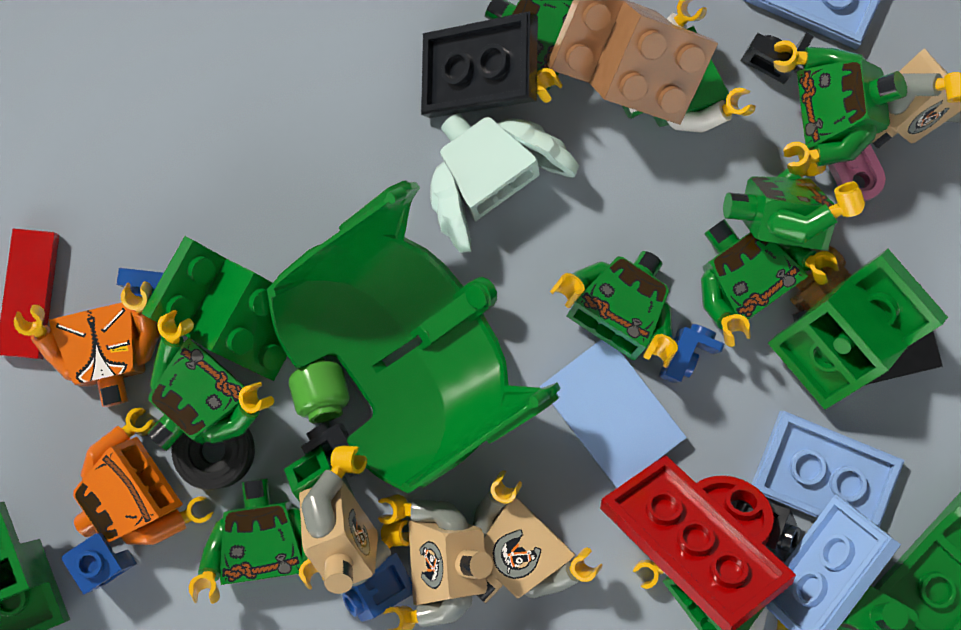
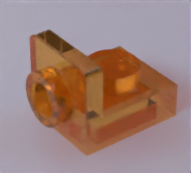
M829 246L828 252L836 257L839 271H835L831 267H823L820 270L827 276L828 282L826 284H817L811 271L808 273L807 278L796 285L800 291L790 301L800 312L812 308L851 275L845 268L846 261L844 257L834 247ZM813 249V250H815L817 253H818V252H821V251H826V250Z

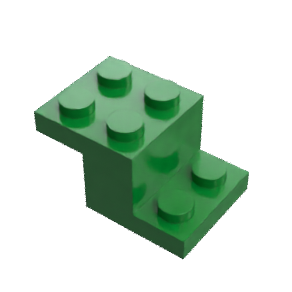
M184 236L141 314L158 322L161 316L176 310L177 314L174 320L177 327L188 318L194 323V328L191 332L185 334L186 337L209 351L272 381L275 380L287 358V354L276 336L271 318L267 289L272 282Z
M887 248L826 292L802 317L776 334L768 344L824 410L889 371L909 345L943 325L948 316Z
M0 502V630H48L69 621L70 617L41 540L37 539L20 543L5 502Z

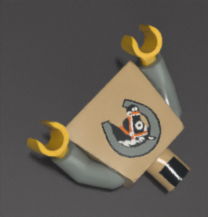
M925 48L920 51L899 71L905 78L907 95L904 98L888 103L890 124L886 130L876 134L872 144L880 148L897 133L912 144L944 122L961 123V73L952 72L948 74Z
M356 446L336 447L331 454V471L325 470L312 488L299 493L304 553L323 577L325 588L334 594L345 593L352 586L363 584L391 555L390 548L392 546H410L409 532H402V528L407 524L408 520L383 524L381 540L378 539V531L343 482L342 477L345 473L360 474L366 467L367 458L363 455H355L359 449Z
M501 470L493 481L489 492L476 508L473 526L482 529L485 552L490 555L493 562L492 571L487 577V591L485 594L476 596L484 603H487L504 585L517 599L523 595L533 599L561 592L579 581H591L603 567L602 564L595 568L585 564L583 559L592 550L588 547L583 548L572 561L571 559L575 556L573 551L516 497L522 487V482L519 481L514 488L506 487L502 479L507 471Z
M399 494L380 499L379 503H389L393 508V514L378 517L381 523L391 524L406 518V516L411 517V520H408L413 605H418L417 610H412L409 606L404 605L387 608L383 614L395 612L400 619L397 628L388 630H412L415 624H419L422 628L457 621L472 605V596L485 594L487 591V577L492 571L493 562L490 555L485 552L482 529L468 524L466 518L450 502L414 499L411 504L408 503L404 496Z

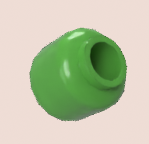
M322 358L297 369L289 377V388L294 408L299 416L308 418L310 423L318 424L335 420L343 415L342 409L348 405L350 394L344 371L339 364L325 361Z

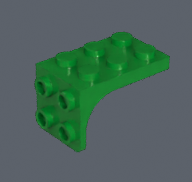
M961 492L874 586L877 590L915 610L919 614L915 625L919 630H961Z

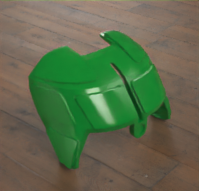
M404 180L385 189L339 226L340 231L322 244L306 251L279 274L277 279L267 289L274 331L292 364L296 368H302L326 356H335L372 407L373 414L370 420L347 439L349 446L359 447L355 455L366 456V468L371 473L409 494L419 486L424 488L462 463L485 441L489 444L544 411L559 399L557 392L561 387L557 382L543 388L509 385L507 364L495 333L484 316V313L493 307L497 301V291L494 284L487 278L478 277L463 286L450 269L433 253L405 237L411 202L420 187L417 182ZM417 336L421 338L423 342L389 366L385 365L383 359Z

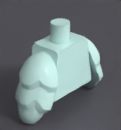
M455 114L449 117L441 127V130L451 142L441 149L440 154L444 162L436 167L430 185L431 206L437 213L441 233L450 238L453 246L459 253L471 252V238L464 203L471 217L476 222L540 175L539 167L551 173L574 177L579 164L571 153L566 150L565 144L560 139L546 133L542 126L535 122L510 118L496 123L492 118L485 117L471 127L461 114Z

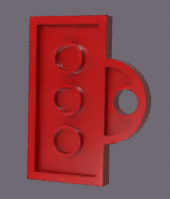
M664 455L601 500L600 509L722 630H736L794 582L796 574L765 546L773 527L772 507L764 494L745 480L732 476H712L696 483L669 457ZM735 500L746 501L752 506L753 511L741 512L734 508L731 502Z

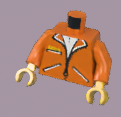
M146 281L140 287L142 296L134 295L128 282L121 293V303L49 319L50 326L43 325L45 312L39 305H32L30 310L36 322L26 321L19 311L14 319L15 329L23 335L31 336L32 342L43 357L66 380L72 381L77 386L98 385L102 407L128 402L124 378L145 372V364L151 360L160 336L158 323L141 314L152 294V286Z

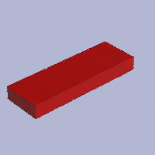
M12 229L0 318L1 356L42 360L44 358L32 342L31 336L23 335L15 329L14 319L19 311L26 321L36 322L30 310L32 305H39L45 312L43 325L48 326L60 237L55 232Z

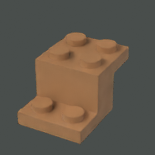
M573 0L547 66L555 72L590 83L604 100L681 125L718 43L712 38L672 24L656 10L628 0Z

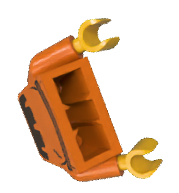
M143 408L130 410L126 416L125 426L122 428L116 426L87 450L80 474L82 481L73 490V497L83 510L75 517L74 526L85 537L102 533L108 543L120 537L129 545H154L185 530V524L191 521L195 523L206 522L214 513L213 511L205 517H198L193 513L194 504L206 499V496L195 497L189 502L187 509L182 512L177 510L183 503L139 438L130 439L134 434L146 436L147 432L156 424V421L152 419L142 428H136V419L146 412Z

